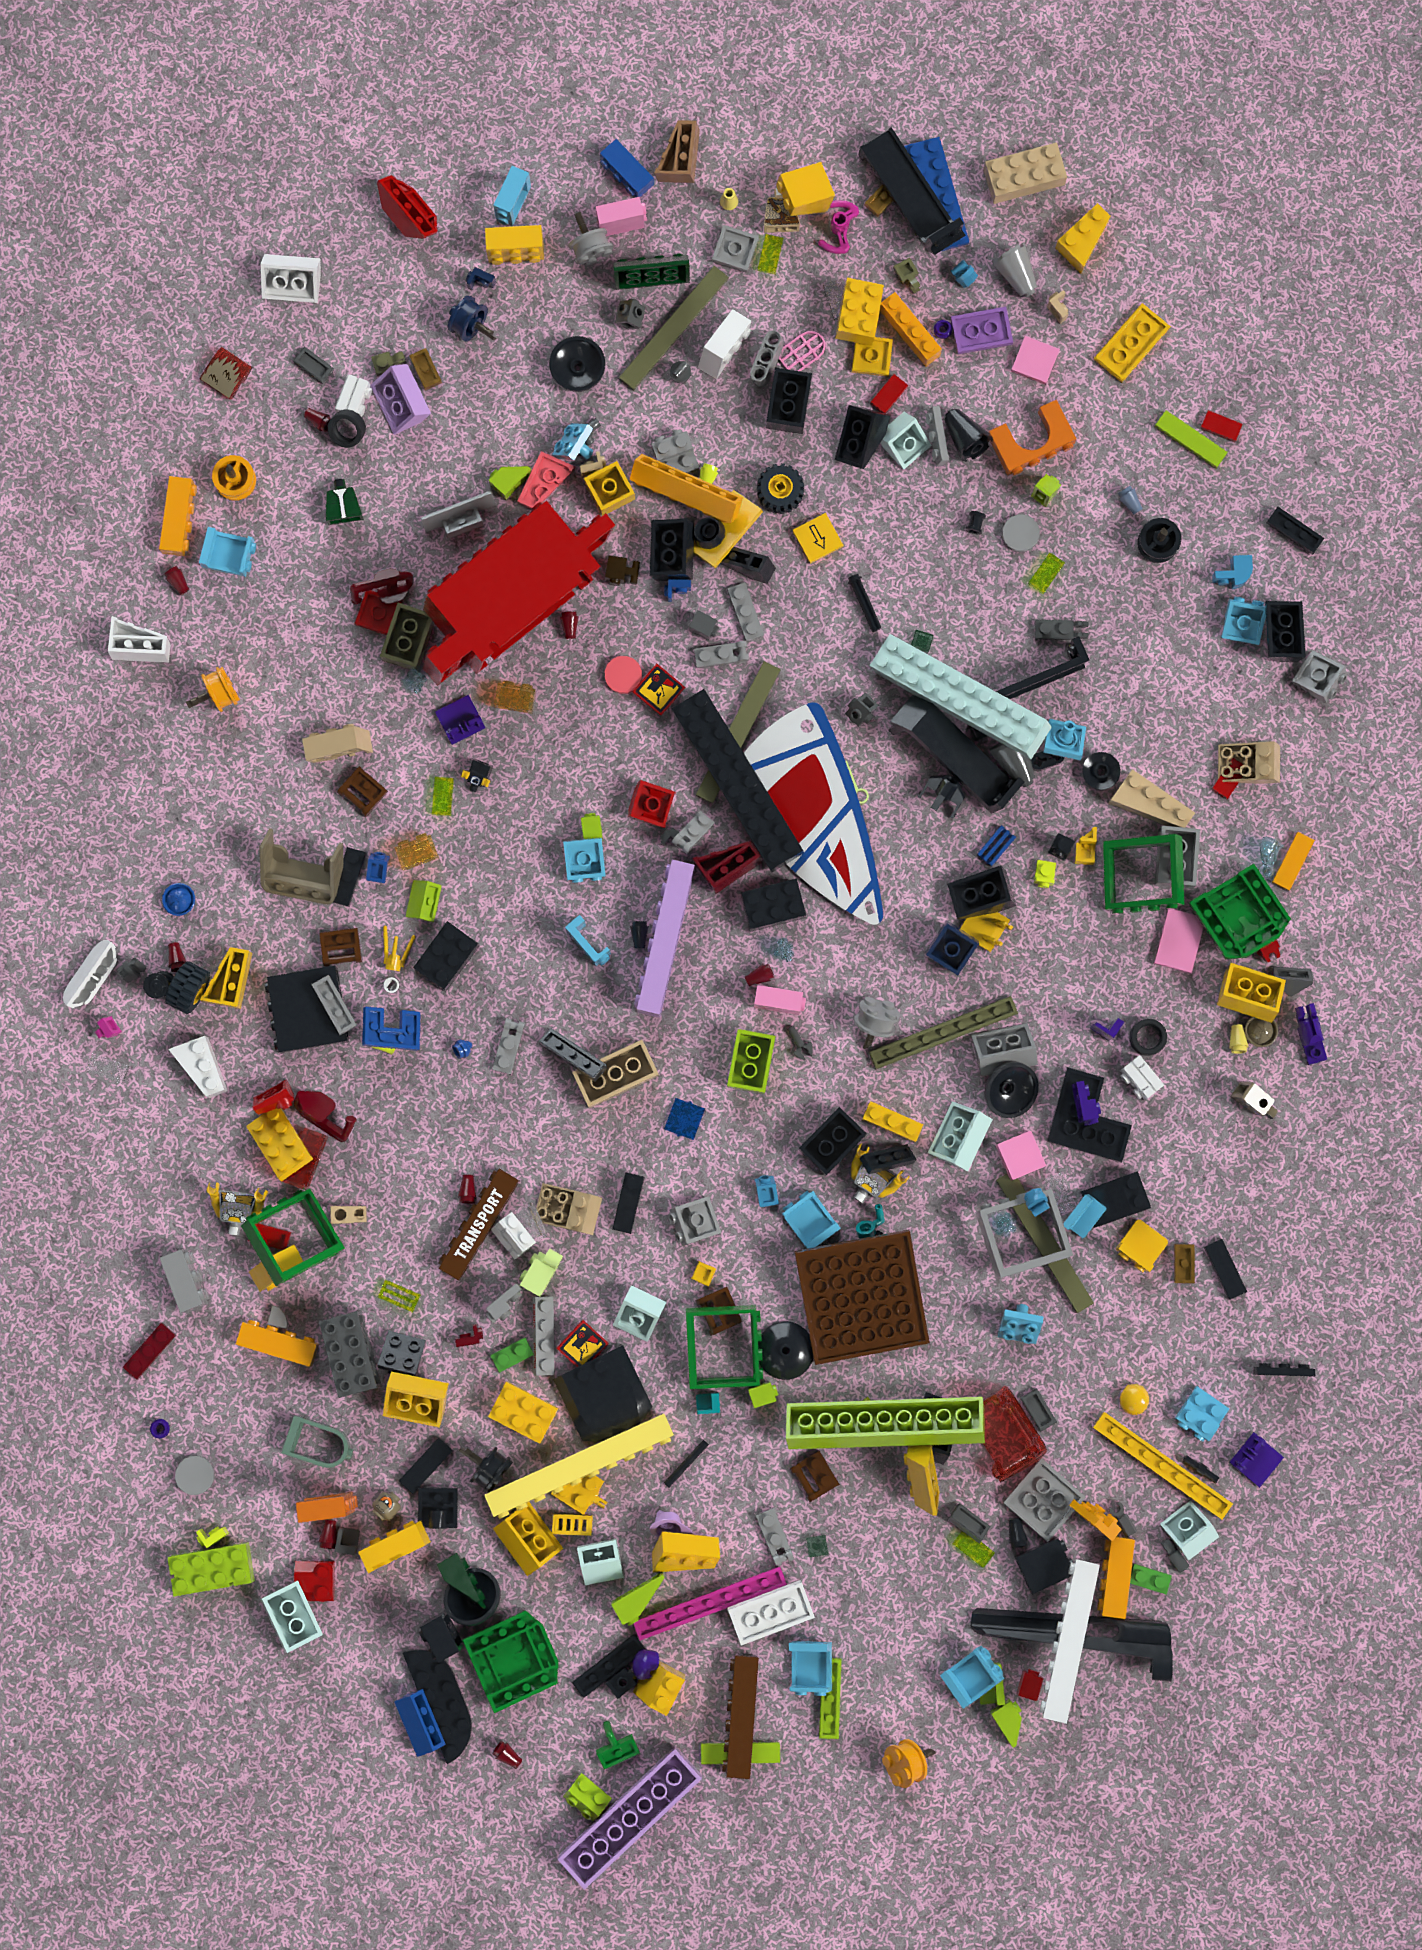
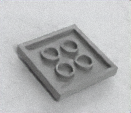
M1040 1458L1003 1503L1048 1542L1075 1511L1069 1506L1070 1503L1076 1500L1081 1504L1086 1497L1045 1460Z

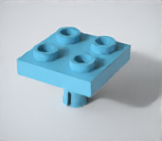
M571 423L565 428L562 439L556 443L552 455L557 459L575 460L579 453L584 459L590 458L593 449L584 443L593 428L588 424Z
M1049 719L1048 722L1052 728L1045 738L1043 753L1081 760L1086 726L1076 725L1073 721L1062 722Z
M1025 1304L1017 1305L1016 1311L1005 1309L997 1337L1021 1341L1026 1344H1036L1044 1317L1028 1314L1029 1307Z

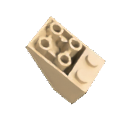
M1275 741L1219 744L1218 779L1221 774L1225 778H1231L1234 774H1241L1243 776L1242 779L1223 780V782L1280 783V745ZM1232 758L1244 764L1240 767V770L1237 768L1234 771L1229 767V764H1232ZM1225 769H1230L1228 775L1224 774Z
M542 1183L533 1221L593 1235L602 1198Z

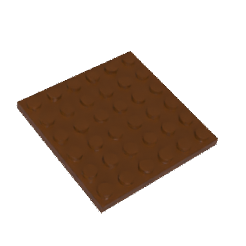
M909 1229L794 1251L815 1365L930 1343Z

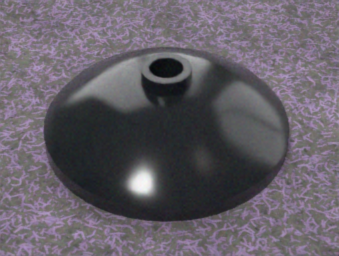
M573 336L562 340L554 347L550 355V373L554 381L568 391L582 392L593 388L599 383L605 372L606 362L602 349L596 342L583 336ZM579 365L581 369L577 371L574 369L575 366Z
M1008 1062L999 1066L989 1076L985 1085L984 1096L987 1106L993 1113L1003 1118H1015L1024 1114L1031 1108L1037 1098L1039 1090L1037 1076L1029 1066L1020 1062Z
M781 1321L770 1325L762 1332V1341L758 1342V1349H762V1361H759V1364L767 1374L777 1379L790 1380L801 1376L809 1369L814 1357L810 1335L805 1328L794 1322ZM784 1347H788L790 1350L786 1355L782 1353Z
M470 1568L468 1571L470 1574L473 1573L478 1581L476 1587L481 1589L486 1598L483 1600L486 1608L483 1609L474 1604V1602L450 1588L449 1585L446 1587L443 1600L444 1608L448 1616L460 1625L474 1626L483 1623L494 1614L501 1598L500 1585L489 1571L481 1568Z

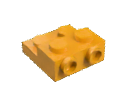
M1073 1500L1069 1505L1111 1541L1122 1530L1116 1524L1118 1520L1110 1513L1106 1516L1104 1514L1105 1510L1097 1503L1093 1506L1090 1502L1085 1504L1082 1501L1079 1504L1076 1500Z

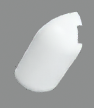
M103 940L91 950L64 991L63 1002L66 1006L75 1008L83 1004L86 1005L95 996L117 962L116 947L112 942Z

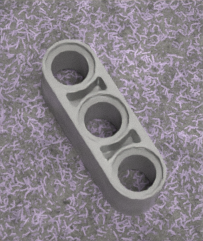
M772 330L766 333L751 368V378L758 387L768 384L783 349L784 343L777 331ZM778 339L776 344H770L771 340ZM771 356L769 361H763L764 357ZM764 373L761 379H756L757 374Z

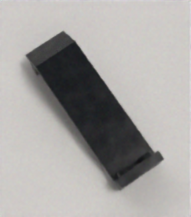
M892 127L867 144L860 146L858 156L862 161L865 159L868 161L907 223L927 250L936 255L966 236L962 230L964 223L959 217L954 221L951 219Z
M1080 637L1073 638L1068 646L1067 655L1070 661L995 692L1008 699H1013L1085 669L1084 663L1090 661ZM967 724L965 730L973 729L971 735L974 741H978L979 745L987 742L989 736Z
M912 695L890 720L892 726L888 731L892 735L904 731L914 737L991 814L1003 809L1025 782L1020 777L1013 780L1010 779L938 707L929 701Z

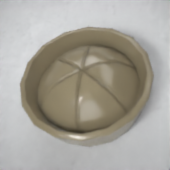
M1251 1017L1245 1025V1035L1251 1044L1257 1047H1266L1276 1040L1278 1027L1274 1020L1271 1023Z

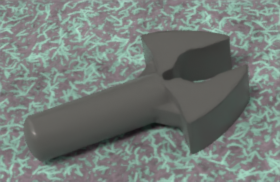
M790 1026L788 1032L797 1045V1049L793 1054L805 1060L801 1053V1047L808 1050L812 1057V1042L804 1043L796 1028Z

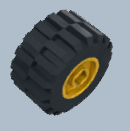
M781 463V466L773 464V467H767L766 471L760 474L757 482V496L761 505H764L767 511L771 510L774 514L776 512L784 514L786 511L789 513L801 503L804 495L803 478L799 475L797 469H793V466L789 465L787 467L784 463Z
M187 961L176 972L168 987L165 999L166 1004L185 1014L191 1013L199 1004L201 996L208 987L210 972Z

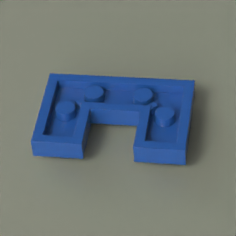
M364 1007L362 1046L420 1050V1012L400 1011L398 1029L384 1027V1008Z

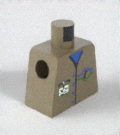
M1241 1081L1230 1096L1255 1115H1266L1268 1118L1273 1119L1278 1112L1272 1106L1274 1099L1253 1082Z

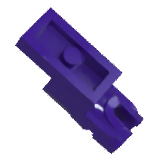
M1314 1003L1305 1006L1307 1018H1304L1305 1011L1303 1006L1295 1008L1299 1025L1297 1030L1308 1065L1328 1060L1322 1042L1324 1038Z

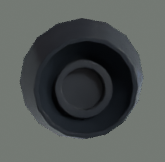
M703 518L697 522L694 528V541L703 549L717 547L725 537L724 525L715 518Z

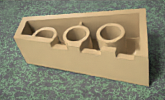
M1133 769L1108 803L1171 827L1185 828L1195 814L1194 811Z

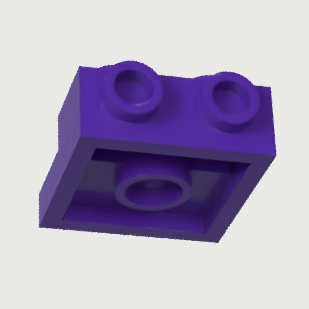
M1084 1081L1072 1084L1078 1122H1084V1126L1098 1123V1114H1101L1099 1102L1096 1103V1099H1087V1096H1090L1088 1085H1085Z

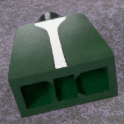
M345 479L334 480L335 490H329L326 493V521L328 525L364 520L353 487L346 488Z

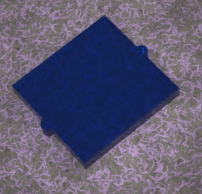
M675 1098L664 1130L675 1133L678 1137L683 1136L694 1140L705 1108L692 1104V1101L686 1102Z

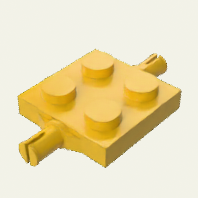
M587 1475L581 1478V1483L571 1486L569 1483L563 1486V1491L553 1495L582 1515L585 1514L588 1507L593 1503L603 1509L605 1507L603 1504L606 1505L608 1503L598 1496L599 1490L605 1481L597 1476L589 1478Z

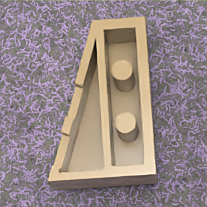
M354 724L344 725L343 729L339 730L336 728L327 729L326 733L323 734L311 733L309 737L302 739L305 759L312 763L334 760L348 754L350 757L356 756L355 753L365 751L367 754L373 753L369 730L356 727Z

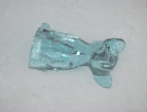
M1263 837L1260 844L1262 865L1257 867V869L1264 878L1275 877L1276 872L1273 865L1277 861L1279 850L1284 848V845L1270 837Z

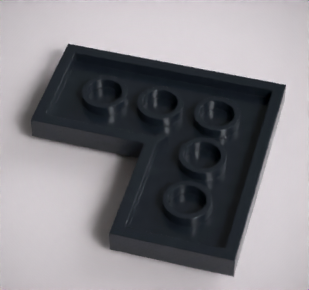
M1067 1067L1047 1142L1122 1163L1132 1125L1099 1116L1098 1123L1084 1126V1122L1079 1123L1072 1084L1084 1081L1085 1085H1088L1090 1096H1087V1099H1096V1103H1098L1104 1077Z

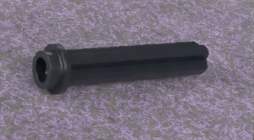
M859 574L852 575L848 578V584H851L871 631L876 632L881 629V625L861 582L862 576H859Z

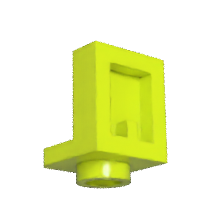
M1037 860L1034 883L1038 884V887L1049 888V886L1054 885L1056 863Z
M216 1527L208 1533L210 1535L208 1537L203 1529H199L196 1532L198 1535L196 1538L201 1546L209 1548L228 1535L229 1532L226 1527L221 1529Z

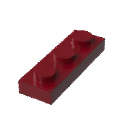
M160 1323L125 1363L123 1368L138 1380L177 1335L164 1323Z

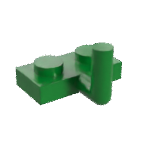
M610 1721L603 1723L605 1734L610 1744L597 1749L596 1754L604 1770L640 1754L632 1734L617 1740Z

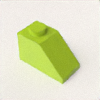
M528 466L501 467L490 474L489 484L507 500L529 478L531 468Z
M1046 474L1035 485L1031 497L1046 507L1061 487L1059 480L1052 475Z
M1008 1699L1005 1701V1705L997 1706L990 1713L1010 1745L1014 1748L1017 1745L1022 1721L1019 1713L1022 1710L1016 1701L1012 1703Z

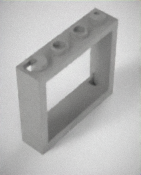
M1045 1187L1041 1188L1048 1199L1047 1203L1050 1206L1049 1210L1062 1251L1008 1268L1003 1267L987 1214L1026 1203L1024 1199L1025 1193L1016 1195L1017 1199L1012 1201L1009 1198L999 1200V1205L991 1206V1203L980 1206L981 1210L975 1212L996 1279L1074 1256L1052 1189L1046 1190Z

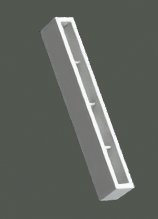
M1077 1559L1074 1560V1563H1070L1068 1574L1071 1575L1070 1583L1066 1582L1064 1594H1067L1066 1602H1062L1060 1610L1063 1618L1062 1622L1058 1621L1056 1633L1059 1634L1057 1642L1054 1641L1052 1653L1055 1654L1054 1661H1050L1048 1673H1051L1050 1680L1045 1682L1043 1693H1047L1046 1699L1041 1701L1039 1713H1042V1718L1067 1724L1100 1566L1098 1564Z

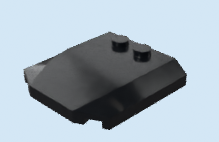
M624 1345L553 1379L582 1441H605L639 1425L653 1407Z

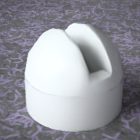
M389 977L384 981L383 987L387 992L394 993L399 988V982L397 979ZM392 980L395 982L390 989L386 988Z

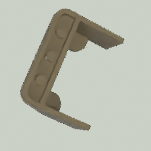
M269 828L259 846L261 887L266 892L327 905L333 903L337 895L343 870V843L339 842L333 856L325 859L324 866L289 859L287 849L281 845L274 844L273 829Z

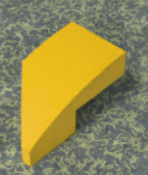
M1093 827L1090 832L1082 836L1076 843L1075 864L1094 865L1097 827Z

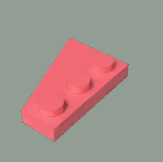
M541 451L517 503L529 509H532L539 502L543 503L576 469L575 466Z

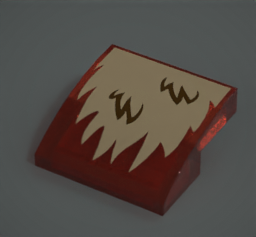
M221 347L205 368L200 380L232 400L241 383L246 381L253 367Z

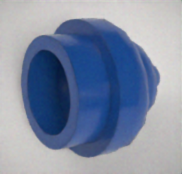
M459 1039L452 1045V1050L457 1058H466L469 1056L473 1045L472 1042Z

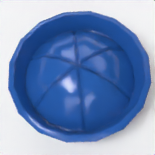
M184 883L170 885L162 895L164 909L174 916L187 914L195 904L194 891Z

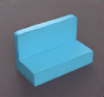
M1086 1194L1063 1225L1066 1229L1074 1231L1081 1238H1085L1106 1211V1207L1091 1195Z

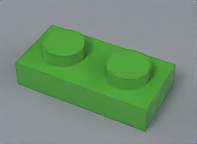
M525 1337L492 1354L491 1357L500 1373L533 1356V1351Z
M1133 1563L1130 1584L1167 1595L1172 1575Z

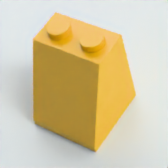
M822 162L780 174L776 183L778 192L783 196L784 207L789 211L790 216L824 213L828 211L835 197Z
M659 1661L658 1668L649 1673L652 1677L645 1680L639 1679L633 1693L648 1707L667 1716L685 1681V1674Z

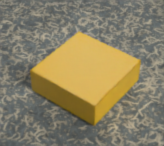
M698 1261L691 1279L709 1286L716 1268Z

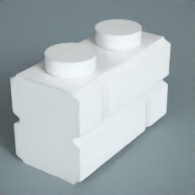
M348 374L335 406L336 413L340 410L348 409L363 416L365 412L364 402L370 398L372 393L369 382Z
M1140 1055L1120 1070L1122 1073L1120 1075L1126 1084L1130 1083L1134 1087L1133 1093L1139 1099L1147 1100L1164 1086Z
M512 1212L491 1229L514 1259H517L536 1243Z

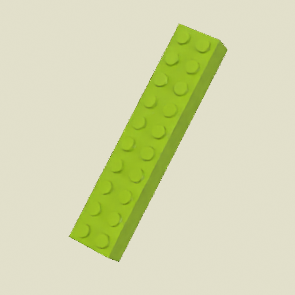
M983 1397L787 1403L786 1442L789 1450L985 1443Z

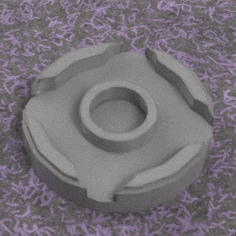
M1018 514L1010 517L1002 529L1004 544L1015 552L1031 550L1037 544L1040 537V529L1037 522L1027 515Z
M190 1456L179 1463L175 1471V1480L183 1492L189 1495H199L206 1492L212 1486L215 1480V1470L208 1459L202 1456Z

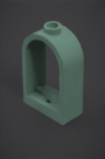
M294 1415L281 1453L321 1467L331 1468L340 1465L346 1459L351 1460L354 1449L350 1448L347 1435L340 1429ZM304 1423L335 1433L342 1439L344 1452L338 1461L327 1463L295 1452Z

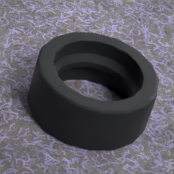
M340 410L328 423V434L331 440L344 448L354 447L361 441L366 432L363 418L353 410ZM340 419H347L354 424L357 430L354 438H346L338 431L337 422Z
M1144 1019L1132 1027L1129 1041L1135 1052L1151 1056L1164 1048L1167 1043V1032L1165 1027L1157 1020ZM1151 1026L1158 1031L1160 1036L1159 1042L1154 1048H1144L1138 1043L1137 1033L1142 1027Z

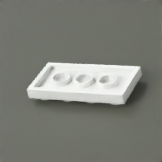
M801 1580L727 1607L741 1645L815 1618Z

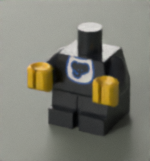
M473 759L470 770L462 771L461 777L471 783L470 791L476 792L478 786H489L491 782L489 776L493 765Z

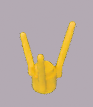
M384 926L383 964H386L385 969L400 971V967L405 965V960L413 945L415 935H412L401 960V956L396 955L398 936H395L392 954H389L388 957L387 926Z

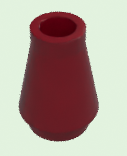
M308 408L304 413V418L310 421L319 431L327 432L328 423L331 419L330 415Z
M177 566L164 573L165 579L180 595L190 590L182 570Z
M561 612L562 617H560L565 639H576L579 618L577 612Z
M174 942L168 945V967L171 968L172 972H177L187 961L180 948V944Z
M762 964L745 976L749 987L769 982L774 978L769 964Z
M462 1175V1182L458 1193L459 1203H475L477 1197L473 1175Z
M325 1520L318 1541L320 1543L319 1548L335 1549L337 1542L336 1521Z
M503 1741L498 1743L492 1753L495 1759L515 1769L519 1767L523 1760L507 1742L504 1743Z

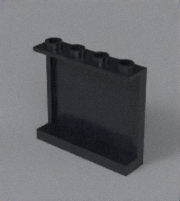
M336 965L267 977L265 990L270 995L268 1009L273 1014V1020L270 1022L272 1031L276 1033V1039H273L274 1047L280 1054L336 1043H349L348 1031L342 1035L338 1033L312 986L313 983L329 975L342 997L338 967Z

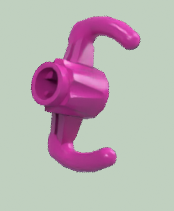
M835 200L832 201L830 208L843 207L849 210L845 213L840 211L832 215L830 229L833 234L837 235L840 246H832L822 239L818 241V245L830 253L845 254L850 248L847 240L849 224L853 218L859 215V208L851 202Z

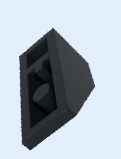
M733 547L720 562L721 565L752 580L768 584L776 569L768 556Z
M625 1172L612 1230L631 1234L645 1179L644 1176Z

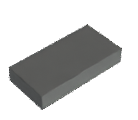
M305 346L293 360L296 365L322 384L325 383L334 371L332 366Z
M1037 1388L1020 1398L1040 1432L1057 1423Z
M960 1503L957 1504L948 1518L951 1523L978 1543L983 1540L991 1527Z

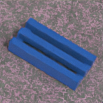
M1001 825L977 856L992 867L1016 837ZM1001 832H1003L1004 835L988 852V854L984 856L983 853L985 852V850L990 846V844L995 840V838ZM1008 836L1010 838L1009 841L1003 846V848L998 852V854L993 858V860L990 861L989 857L994 853V851Z

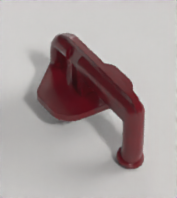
M394 568L380 570L374 575V579L358 582L350 586L351 602L355 605L360 604L362 597L359 593L377 589L379 599L384 604L389 605L401 602L412 587L414 577L410 572H400Z
M298 1091L294 1098V1107L303 1118L339 1142H345L348 1139L357 1118L347 1116L343 1129L328 1120L327 1117L336 1107L333 1099L322 1092Z

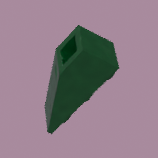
M455 1553L437 1564L444 1581L450 1588L481 1608H486L483 1602L486 1598L481 1589H477L476 1584L478 1581L473 1573H469L468 1568H470V1565L465 1557L461 1558L458 1553Z

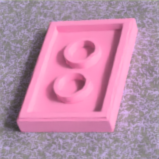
M1175 909L1167 910L1154 964L1192 973L1203 931V925L1196 915Z

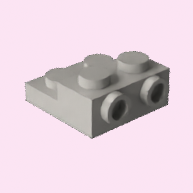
M677 430L672 433L671 437L665 438L660 436L654 439V443H651L656 460L685 473H691L700 469L687 431Z
M1312 650L1293 678L1292 683L1308 691L1311 696L1327 703L1329 699L1333 700L1336 696L1337 686L1344 684L1346 681L1347 672L1345 666Z
M709 1196L670 1209L669 1221L672 1225L675 1224L677 1230L675 1238L682 1246L721 1233Z
M518 1283L513 1285L486 1308L488 1311L486 1313L487 1317L493 1323L499 1319L504 1321L512 1314L510 1310L513 1309L509 1301L515 1302L522 1296L520 1292L523 1288Z

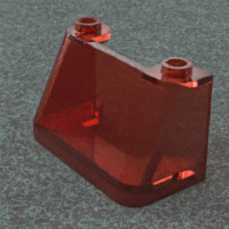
M1007 1386L1001 1387L983 1399L985 1417V1443L983 1444L994 1460L991 1469L992 1474L995 1478L999 1479L1000 1483L1038 1462L1047 1452L1044 1441Z

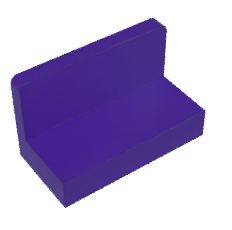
M1117 1018L1108 1029L1096 1022L1090 1029L1107 1041H1110L1116 1036L1124 1021Z

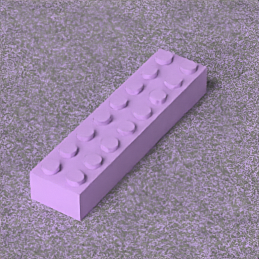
M672 860L671 864H667L665 878L668 879L667 883L663 882L661 888L663 900L662 902L658 901L656 915H659L658 920L653 922L652 933L654 938L649 939L647 948L650 955L645 957L643 970L646 972L645 976L640 978L639 989H641V993L636 995L634 1003L637 1012L640 1014L658 1018L661 1016L695 871L694 864Z
M674 1746L562 1851L557 1860L585 1890L702 1779L701 1773Z

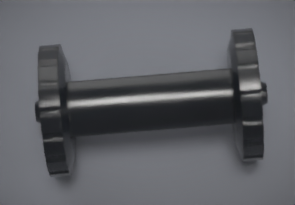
M160 971L148 975L143 982L144 992L147 996L156 999L166 996L168 987L174 977L173 974L168 971Z

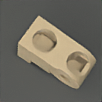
M331 1206V1224L367 1222L366 1206Z

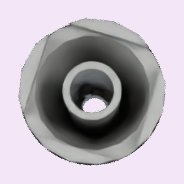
M1024 242L1003 253L999 258L992 260L995 268L1020 296L1025 295L1027 298L1035 293L1034 289L1037 288V284Z

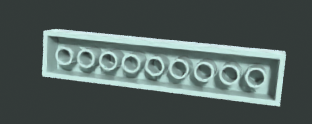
M889 634L869 665L876 674L919 698L933 703L944 712L1029 759L1033 758L1052 728L1049 722L1041 716Z

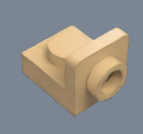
M1064 290L1060 293L1055 292L1052 294L1047 304V308L1060 324L1067 319L1069 314L1066 305L1060 303L1066 294Z
M596 451L597 462L588 461L580 466L582 478L606 467L605 457L600 456L599 451Z

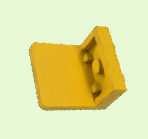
M1139 1219L1134 1222L1115 1249L1119 1252L1118 1255L1122 1259L1132 1261L1135 1264L1134 1267L1140 1272H1150L1154 1267L1153 1263L1167 1246L1168 1240Z

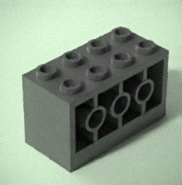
M355 1311L319 1321L338 1398L382 1387L363 1312Z

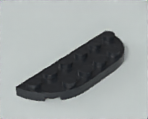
M424 1649L405 1651L403 1656L417 1691L423 1689L446 1744L440 1748L446 1763L449 1764L462 1754L469 1742L472 1732V1720L455 1674L446 1660L438 1663L437 1659L433 1660L429 1651Z

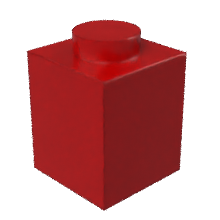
M1028 1669V1672L1022 1671L1016 1694L1020 1697L1038 1701L1044 1680L1039 1675L1040 1672L1033 1669Z

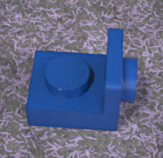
M668 580V585L664 586V597H668V602H672V591H676L677 594H687V591H691V580Z
M382 852L371 853L368 859L367 881L386 882L390 856Z

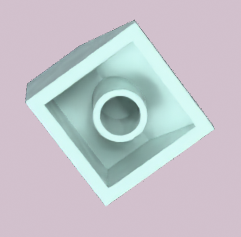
M906 412L900 414L888 425L886 435L881 441L885 451L903 470L932 446L916 418Z
M631 1285L613 1326L648 1342L666 1302Z
M1191 1500L1160 1523L1188 1561L1219 1538L1213 1525Z

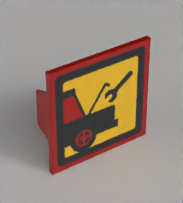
M656 663L632 692L662 716L686 687Z
M582 1320L556 1349L576 1367H579L595 1359L609 1343Z

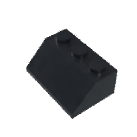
M1266 601L1268 658L1277 662H1299L1306 657L1303 601Z

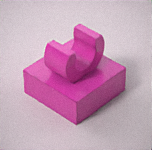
M112 1016L99 1020L97 1024L100 1028L95 1031L99 1039L102 1036L107 1038L115 1037L122 1032Z

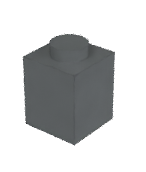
M697 610L689 625V631L709 641L711 636L715 637L719 630L717 626L718 620Z

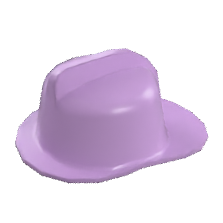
M659 1510L655 1522L650 1526L651 1534L656 1537H660L662 1531L694 1535L690 1528L682 1524L680 1517L675 1512Z

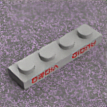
M532 1297L533 1375H554L553 1297Z

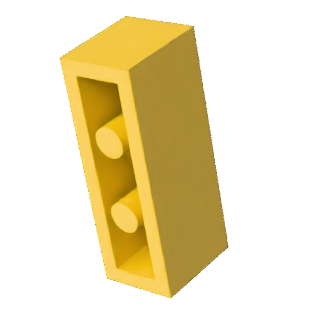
M871 1101L862 1118V1121L913 1143H916L924 1125Z

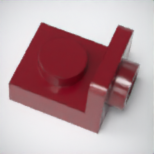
M473 1324L474 1336L471 1337V1333L459 1335L460 1339H455L456 1347L480 1344V1339H483L482 1327L478 1328V1324Z

